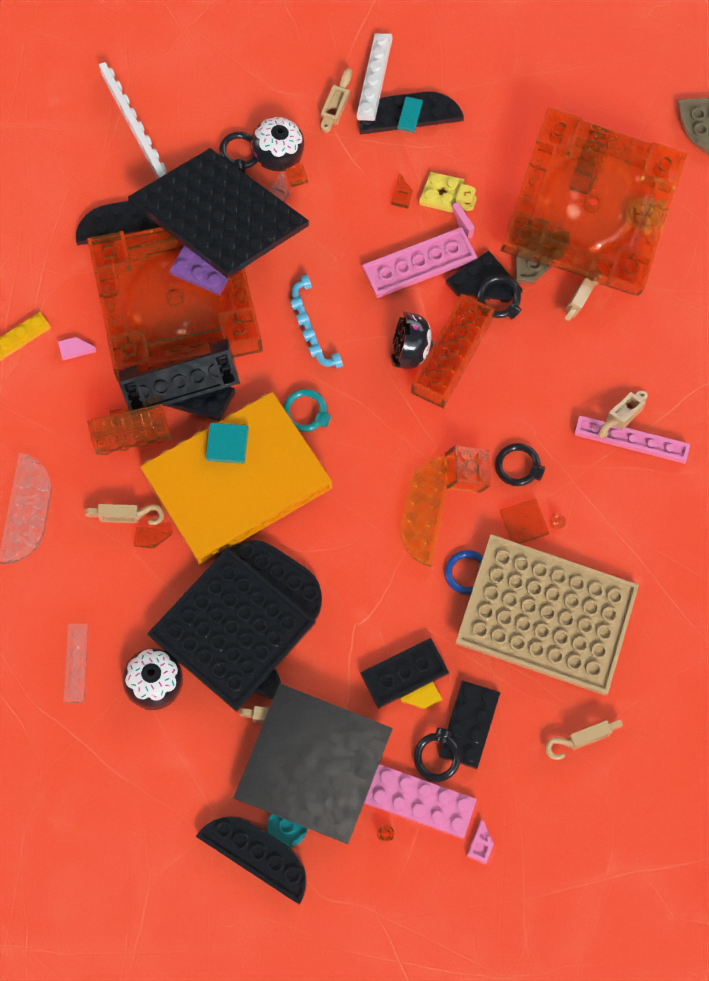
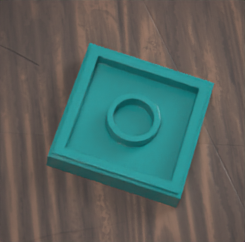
M210 423L206 461L245 463L248 425Z

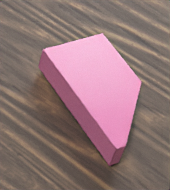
M458 202L452 204L459 227L463 228L468 239L473 237L474 225Z
M77 337L58 342L63 361L96 352V348L93 345Z
M481 820L467 857L486 864L494 843L488 833L485 822Z

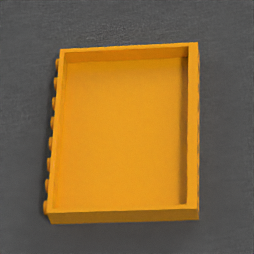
M273 392L264 394L257 401L244 405L236 413L228 414L222 421L214 422L219 424L248 425L245 463L206 461L208 428L204 431L196 432L192 438L179 442L176 447L163 451L160 456L155 459H149L140 466L144 477L199 565L221 554L227 547L229 548L238 542L240 543L333 488L332 480Z

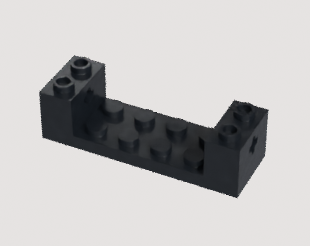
M228 338L210 343V353L140 373L137 365L119 370V385L130 415L132 416L240 384L238 369Z

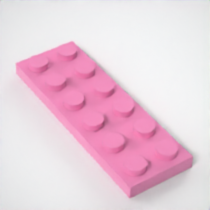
M460 227L362 265V269L376 298H380L473 262L477 259V256L463 228Z
M379 764L364 804L464 839L477 799Z

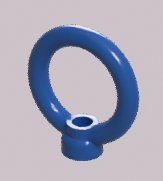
M463 550L449 558L445 565L444 575L447 584L454 591L470 595L473 586L464 587L456 583L452 576V569L454 564L463 558H472L481 564L483 555L476 551Z

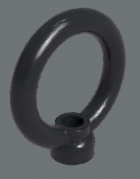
M233 132L222 139L219 146L220 156L245 173L247 168L253 167L258 162L255 157L246 162L241 159L233 160L226 152V147L230 141L244 139L251 143L252 135L245 132Z
M500 274L486 278L479 286L477 292L478 305L488 316L493 318L509 317L512 320L522 311L519 307L521 291L518 284L512 278ZM503 282L511 287L514 299L506 310L495 311L487 306L484 294L487 287L492 283Z
M514 443L504 447L498 453L495 460L497 475L503 482L511 486H524L531 483L534 479L541 481L545 471V466L541 465L537 452L526 444ZM513 451L527 453L533 461L530 474L521 479L509 477L503 470L505 456Z
M437 727L436 733L424 736L416 745L414 763L416 769L424 778L434 782H441L451 778L457 772L461 762V753L457 743L451 738L452 731ZM432 741L446 743L452 751V764L443 773H432L423 765V749Z

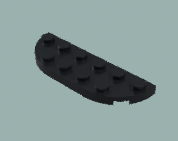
M419 92L388 96L379 99L375 121L360 120L359 132L361 135L398 130V123L406 97L423 100L417 127L464 121V115L459 105L453 99L438 92Z
M129 201L97 207L86 214L78 225L76 243L78 246L158 232L164 229L129 203Z
M250 540L238 542L229 547L232 552L312 619L317 620L322 607V593L316 577L307 568L263 541Z
M234 816L216 819L205 825L196 835L198 839L299 905L301 904L307 886L306 871L300 857L288 845L251 821Z

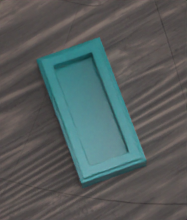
M411 97L405 98L398 130L415 133L423 100Z

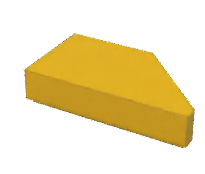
M431 682L400 698V701L426 709L442 701V698L434 683Z

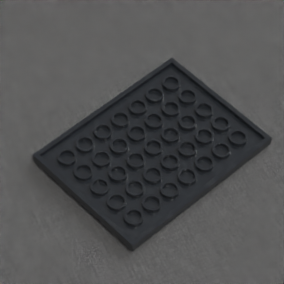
M211 148L128 196L129 203L226 278L231 277L309 226L308 219Z

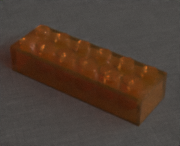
M461 294L411 384L410 393L444 409L494 318L495 309Z

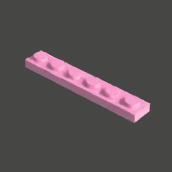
M583 416L578 418L575 436L684 464L687 461L690 448L688 443L626 427L621 431L616 426L610 427L608 436L600 439L598 436L599 431L605 422Z

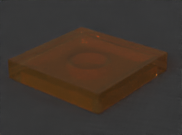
M536 498L500 509L499 512L510 541L521 544L549 535L548 527Z

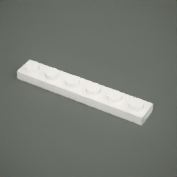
M375 33L356 115L358 120L375 121L393 40L392 34Z

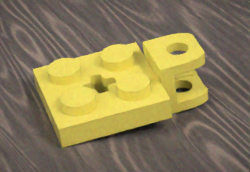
M430 172L419 203L421 206L454 213L452 204L458 202L463 210L471 211L474 209L477 201L475 196L476 189L465 185L464 179ZM440 190L446 191V193L439 195Z

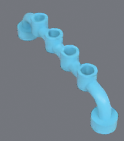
M308 275L300 276L301 280L292 287L293 299L290 302L293 310H298L299 315H296L299 326L304 325L305 330L302 333L305 341L310 340L311 346L308 347L312 358L316 356L318 362L323 366H335L336 369L343 367L339 353L332 354V359H326L323 356L299 295L300 288L304 287L305 290L312 288Z

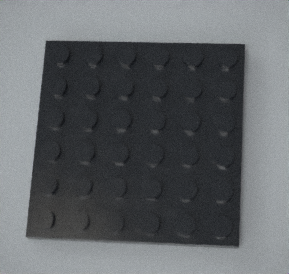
M227 547L147 635L237 713L312 629L316 621Z
M279 683L233 798L348 844L393 728Z

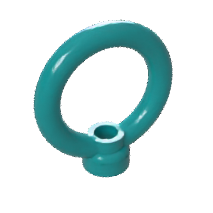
M297 390L290 394L284 402L283 408L299 432H310L319 426L326 428L331 420V414L327 413V405L324 398L314 390ZM304 396L315 399L320 408L315 421L307 425L296 423L290 415L292 403Z

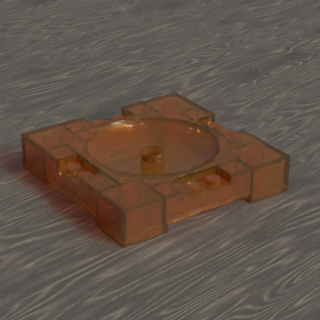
M548 107L543 116L500 251L549 268L555 267L638 297L645 290L655 258V251L688 153L656 142L648 143L582 121L583 118ZM589 199H595L597 205H592Z
M162 227L126 235L122 231L87 238L113 371L117 382H119V370L137 365L139 372L142 373L210 353V343L227 338L234 358L263 352L262 339L245 268L228 278V282L219 296L170 274V269L184 245Z

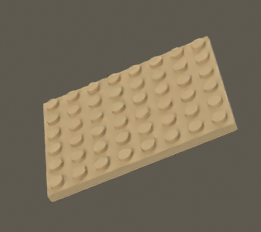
M490 534L455 644L606 696L609 692L639 585Z

